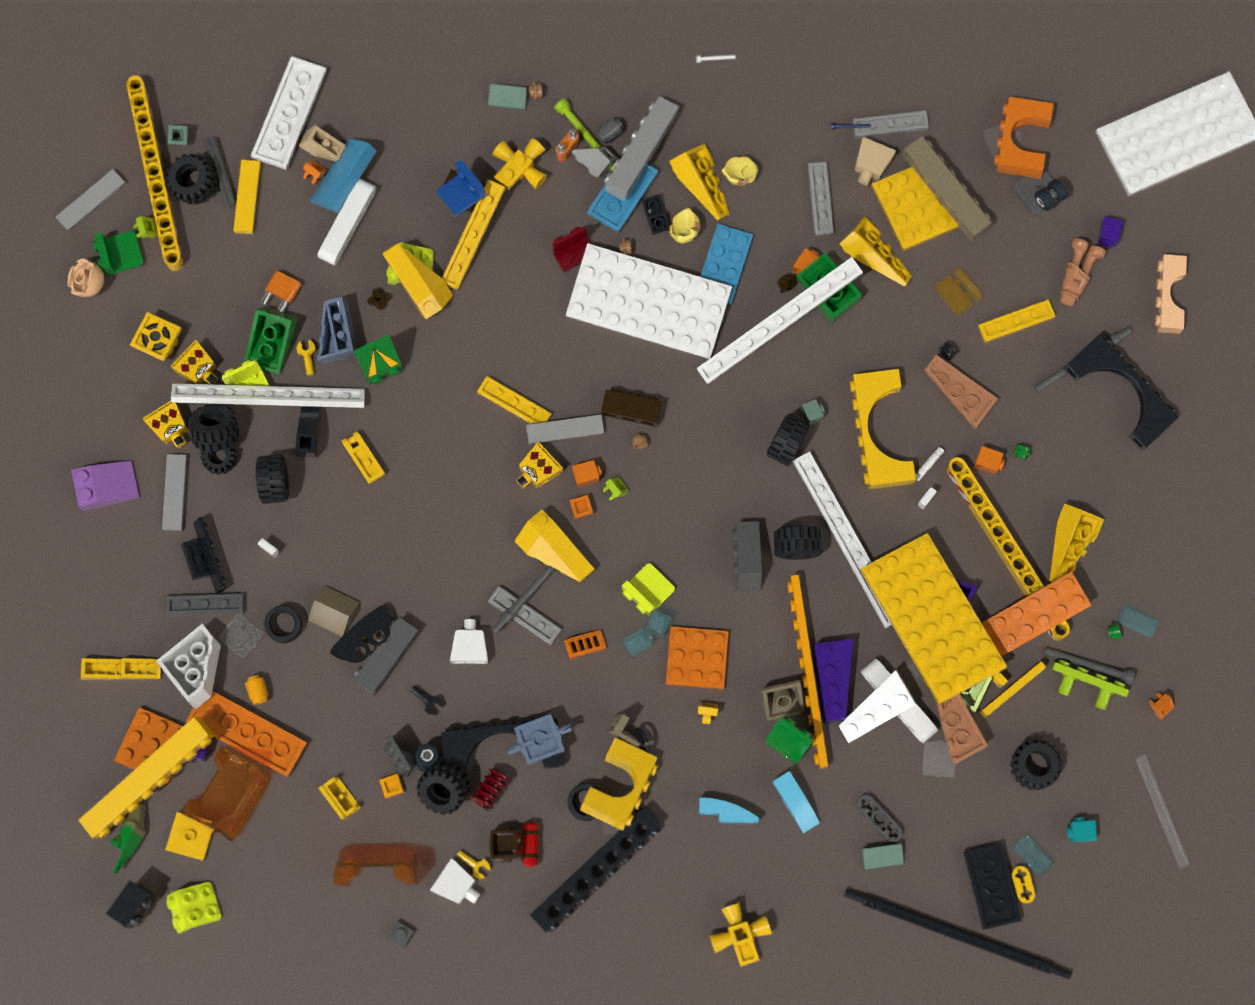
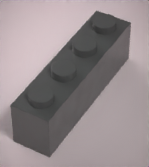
M400 617L397 620L394 619L390 623L388 640L383 645L378 646L374 652L370 651L363 668L359 667L354 674L355 683L375 696L420 633L418 629ZM384 635L377 642H381L384 639Z

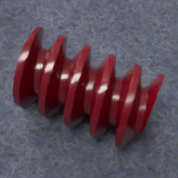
M489 769L488 772L491 777L484 776L487 783L480 782L479 785L482 790L475 789L478 796H470L473 802L488 811L487 806H494L491 800L498 801L495 794L503 793L500 787L507 788L504 781L511 782L508 776L497 769Z

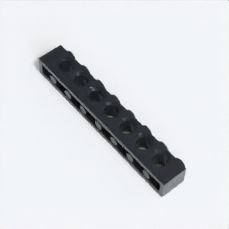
M645 806L633 817L630 826L625 825L623 831H618L539 905L530 916L546 933L548 931L554 932L560 926L558 922L563 917L565 919L569 918L575 912L573 908L578 903L581 906L589 899L588 894L592 890L596 892L603 886L602 880L607 876L611 878L618 871L616 868L621 863L625 865L633 857L631 853L635 849L640 851L647 844L645 840L650 835L654 838L661 831L660 826L662 823ZM638 825L645 826L647 830L642 836L635 833V828ZM623 839H630L632 842L631 848L623 849L620 845ZM610 852H614L618 856L617 861L614 863L606 860V856ZM594 866H601L603 868L601 876L597 877L592 874ZM581 879H585L589 883L588 888L585 890H580L577 887V883ZM566 893L574 895V901L570 904L563 902V896ZM552 906L558 907L560 911L559 915L554 918L548 914V910Z

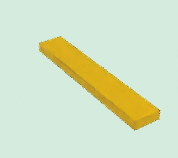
M487 180L484 187L487 195L477 202L442 277L447 285L457 290L459 289L506 189L505 186L492 180Z

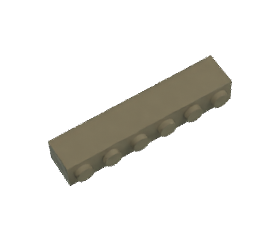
M921 136L904 148L902 156L970 241L989 229L991 225L990 216L979 208V203L974 197H970L966 186L958 182L954 171L946 167L944 159L940 154L934 152L933 146L928 140Z

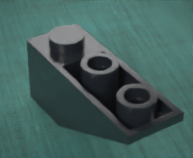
M301 406L295 446L297 457L316 458L321 413L320 406Z

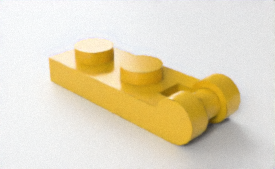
M358 431L352 433L353 436L348 439L344 438L341 442L370 485L383 477L385 473ZM358 442L359 446L353 449L351 445Z

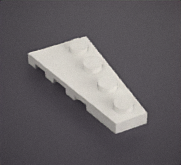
M895 670L839 725L848 743L916 705L898 671Z

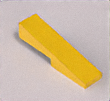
M82 658L81 680L160 679L161 667L157 663L158 659Z

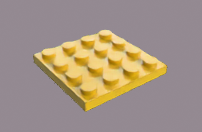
M912 167L872 183V188L902 251L959 228L958 224Z

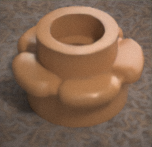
M532 82V86H528L529 97H532L533 100L542 98L540 83Z
M623 238V242L619 243L620 253L631 255V240Z

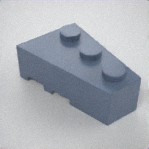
M343 297L324 301L321 322L322 332L319 339L320 349L317 360L323 365L355 357L354 350L358 349L348 301Z

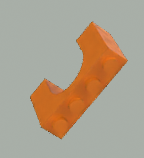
M1009 97L1008 103H1004L1002 114H1005L1006 117L1005 120H1001L1000 131H1003V135L998 137L997 143L1000 153L995 155L994 165H997V172L1041 179L1046 154L1019 149L1013 143L1011 134L1016 128L1024 125L1049 128L1054 103Z

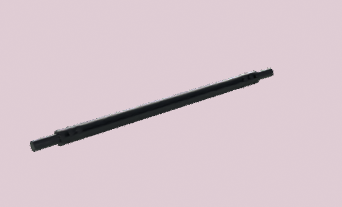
M848 889L845 891L844 897L860 902L862 906L1049 975L1052 973L1066 979L1071 977L1072 972L1054 966V963L870 895L865 894L864 896Z

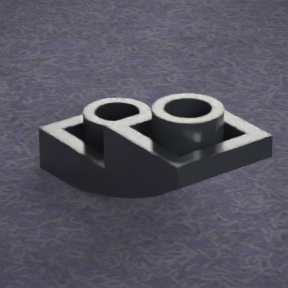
M660 195L641 199L652 235L670 230Z

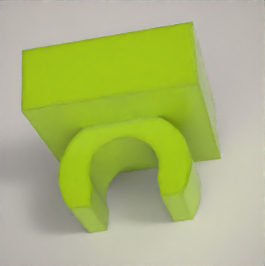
M144 216L136 218L137 223L133 227L139 230V234L136 235L137 238H154L158 236L154 218Z
M619 476L606 481L605 484L607 486L603 489V492L611 490L612 496L609 500L625 496L629 492Z

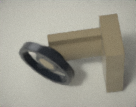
M624 714L616 715L606 732L617 736L634 747H642L647 753L651 752L649 742L642 728H636V736H633L623 730L629 717Z

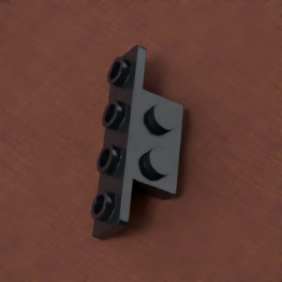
M199 517L193 523L198 539L183 542L181 547L192 581L211 577L215 593L219 594L225 589V578L221 576L219 570L220 563L218 558H215L213 552L214 545L208 536V526L203 521V518Z

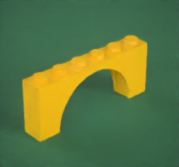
M899 369L854 374L852 381H849L850 391L854 392L855 399H852L853 410H857L855 426L856 429L860 430L858 445L863 450L860 458L861 465L865 466L866 473H863L864 484H868V489L914 484L916 477L913 461H899L886 456L874 445L868 431V416L873 406L883 397L900 392Z

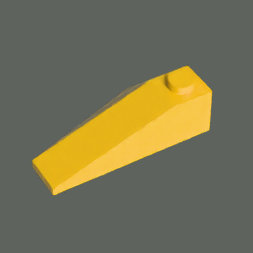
M705 144L688 150L669 161L678 179L717 220L730 214L724 194L719 191V177L715 176L713 171L715 166L714 160Z
M864 216L840 242L842 249L852 258L903 286L907 285L912 278L911 274L901 260L892 255L891 246L889 244L885 245L879 237L882 235L880 231Z
M396 243L382 253L417 310L425 319L440 311L453 296L441 277L399 243Z
M1064 503L1057 521L1050 581L1054 582L1066 574L1074 572L1076 562L1080 556L1084 557L1087 553L1085 549L1089 543L1096 540L1104 519Z
M540 510L527 521L515 539V543L528 556L542 561L547 566L550 565L556 568L561 573L578 582L584 580L594 571V568L543 510Z

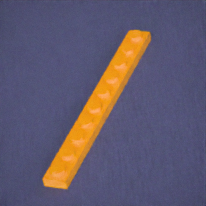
M791 575L790 581H787L788 593H792L793 600H790L791 612L795 611L796 619H793L794 631L798 630L799 638H796L797 650L801 649L802 657H799L800 669L804 668L805 676H802L803 688H807L808 695H805L806 707H810V715H807L808 724L813 727L814 734H811L812 746H816V753L813 754L814 763L819 766V769H826L828 762L799 575Z

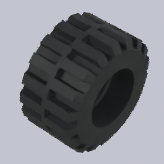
M189 153L188 156L183 154L181 155L182 158H175L176 162H171V169H167L166 172L169 175L166 177V181L168 182L167 187L171 190L170 192L187 204L193 203L197 205L199 201L202 203L206 202L205 198L210 199L212 197L210 194L216 191L214 186L218 185L216 180L218 176L214 172L215 168L199 155L195 156L193 153ZM194 171H199L197 182L191 187H185L187 176Z
M214 403L211 405L206 404L193 411L192 415L188 418L192 443L201 451L219 452V450H226L227 447H231L238 440L239 428L235 411L230 406Z
M791 414L786 415L767 450V456L785 466H789L810 429V424Z
M282 454L258 456L255 468L256 485L262 504L287 502L289 497V475L284 456Z
M800 525L782 527L774 531V555L776 557L801 560L815 558L823 554L822 530L820 528Z
M1036 739L1022 744L1015 750V753L1012 755V762H1010V767H1012L1011 773L1016 777L1015 781H1019L1021 783L1020 786L1027 787L1029 790H1041L1051 786L1060 777L1059 774L1063 769L1061 767L1063 761L1059 757L1061 755L1060 752H1057L1055 750L1056 747L1050 745L1046 740L1043 742L1041 739ZM1039 754L1045 759L1047 763L1045 774L1034 776L1027 770L1026 759L1029 755Z
M439 760L436 764L427 768L417 782L416 790H418V797L421 798L420 802L425 804L428 810L432 809L433 813L436 814L437 812H440V815H445L446 812L447 814H452L453 811L456 812L471 790L469 788L471 782L468 781V774H464L465 770L463 768L460 769L456 763L451 764V761L447 760L444 762ZM438 783L445 785L450 792L443 790Z

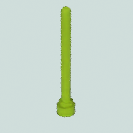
M565 98L560 100L554 106L558 114L565 115L591 147H600L598 142L571 112L570 103Z

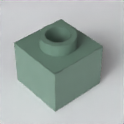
M168 125L167 145L186 146L187 126ZM174 132L180 134L179 139L173 137Z
M816 399L801 406V411L808 424L812 425L823 420L825 411L822 404H818Z

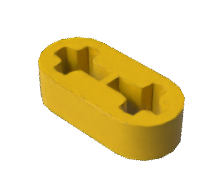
M1023 866L1014 868L1011 872V880L1016 897L1023 904L1030 903L1035 898V890L1030 873ZM1018 870L1025 873V876L1022 877L1024 884H1021L1020 878L1015 877ZM1022 886H1025L1026 892L1031 893V895L1028 896V900H1026L1025 897H1021V894L1023 893Z

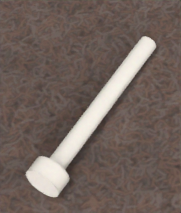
M701 55L696 56L697 63H700L702 60H720L736 58L735 55L701 57Z

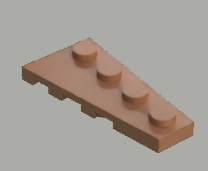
M935 355L924 370L975 430L998 400L997 397L937 355Z
M960 694L940 705L935 699L953 765L988 746Z

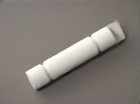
M938 447L935 453L923 464L922 468L915 474L917 481H920L940 458L939 456L944 453L942 448Z

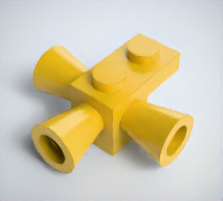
M531 138L523 153L520 150L514 153L505 141L500 142L495 148L493 156L507 163L494 176V179L509 191L518 180L522 182L526 178L534 189L537 190L545 182L547 175L533 168L532 160L545 151L544 147L538 141Z
M740 903L721 909L731 927L728 928L726 933L709 935L715 954L733 944L740 967L758 961L759 957L753 943V937L772 934L766 916L748 925L747 921L742 922Z

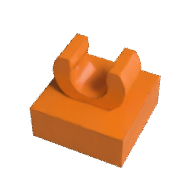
M314 160L309 161L303 167L307 171L304 173L303 178L307 179L311 174L313 176L311 183L315 184L319 181V178L325 177L328 170Z
M1157 693L1158 701L1154 703L1149 700V704L1153 708L1155 715L1162 720L1175 706L1169 695L1165 693L1162 696L1160 693Z

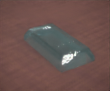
M1124 605L1116 621L1152 639L1159 625V621L1127 605Z
M1027 834L1012 847L1038 877L1053 865L1052 861Z

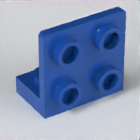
M461 159L455 163L458 169L456 172L457 176L436 190L437 195L455 216L460 215L487 195L481 182Z

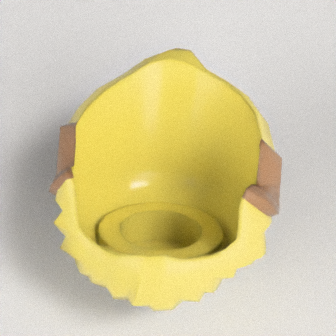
M734 156L726 162L722 172L732 184L745 186L755 180L758 174V167L747 156Z
M686 208L676 214L671 219V225L669 226L670 236L681 244L692 241L700 231L698 216L690 208Z

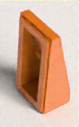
M601 630L564 640L570 660L607 649ZM595 636H597L600 646L596 647L593 638ZM589 638L592 645V648L590 649L588 648L586 639ZM579 641L583 642L585 650L581 651ZM573 643H575L578 651L576 653H574L571 645Z

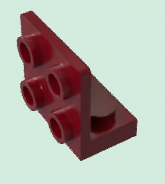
M585 226L574 228L570 231V234L559 236L552 243L553 256L563 273L582 263L587 243L591 244L587 238Z

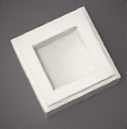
M932 487L929 488L919 501L918 506L924 510L937 491Z
M264 539L258 542L260 548L272 557L276 558L279 551Z

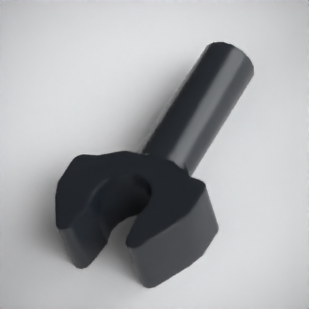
M415 685L411 688L410 692L425 703L426 708L424 711L427 714L437 715L431 709V705L434 703L443 708L442 701L438 696L430 698Z

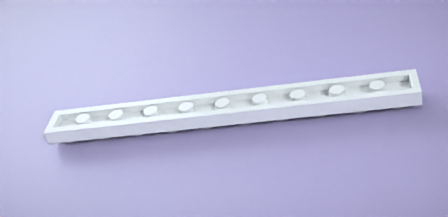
M851 257L707 360L697 370L706 383L710 384L863 274L862 270Z
M172 383L171 402L364 408L365 389Z
M808 452L793 460V464L884 628L892 626L860 571L862 567L872 562L811 453Z

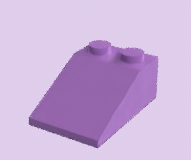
M132 461L91 465L71 470L78 506L83 511L140 498Z

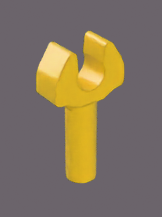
M308 340L309 349L303 350L302 343L299 341L296 348L297 354L304 357L306 375L312 376L314 371L311 355L316 352V347L311 340Z
M461 850L456 855L457 858L472 867V875L477 879H485L478 871L480 867L483 866L487 870H491L489 863L484 859L482 861H475Z

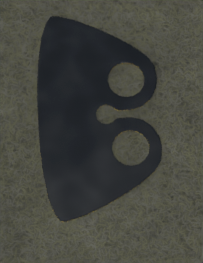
M387 606L377 607L357 622L337 641L330 654L350 663H362L370 654L369 645L363 642L365 637H369L370 644L376 647L383 645L389 638L390 619ZM378 631L384 632V639L381 642H375L373 639L374 634ZM359 647H364L366 650L365 656L360 659L356 658L355 651Z

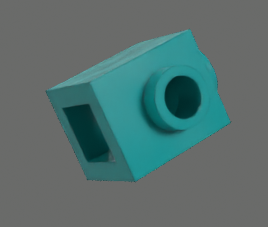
M1074 818V822L1069 823V827H1066L1067 839H1070V843L1097 841L1095 820L1086 821L1085 818Z

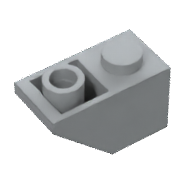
M606 146L581 147L572 151L576 156V160L584 164L588 168L589 173L597 178L605 176L618 159Z

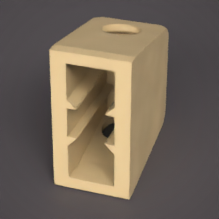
M863 137L855 166V171L861 173L858 182L867 186L871 178L879 180L892 162L896 150Z

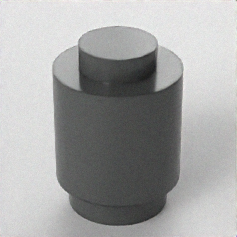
M611 117L597 128L598 130L595 134L603 144L609 143L623 132L621 129L623 125L617 118L614 120Z

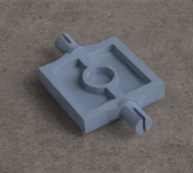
M551 714L517 726L514 729L518 744L507 747L509 755L521 751L528 765L562 753L565 750L561 742V735L572 732L570 724L558 728Z

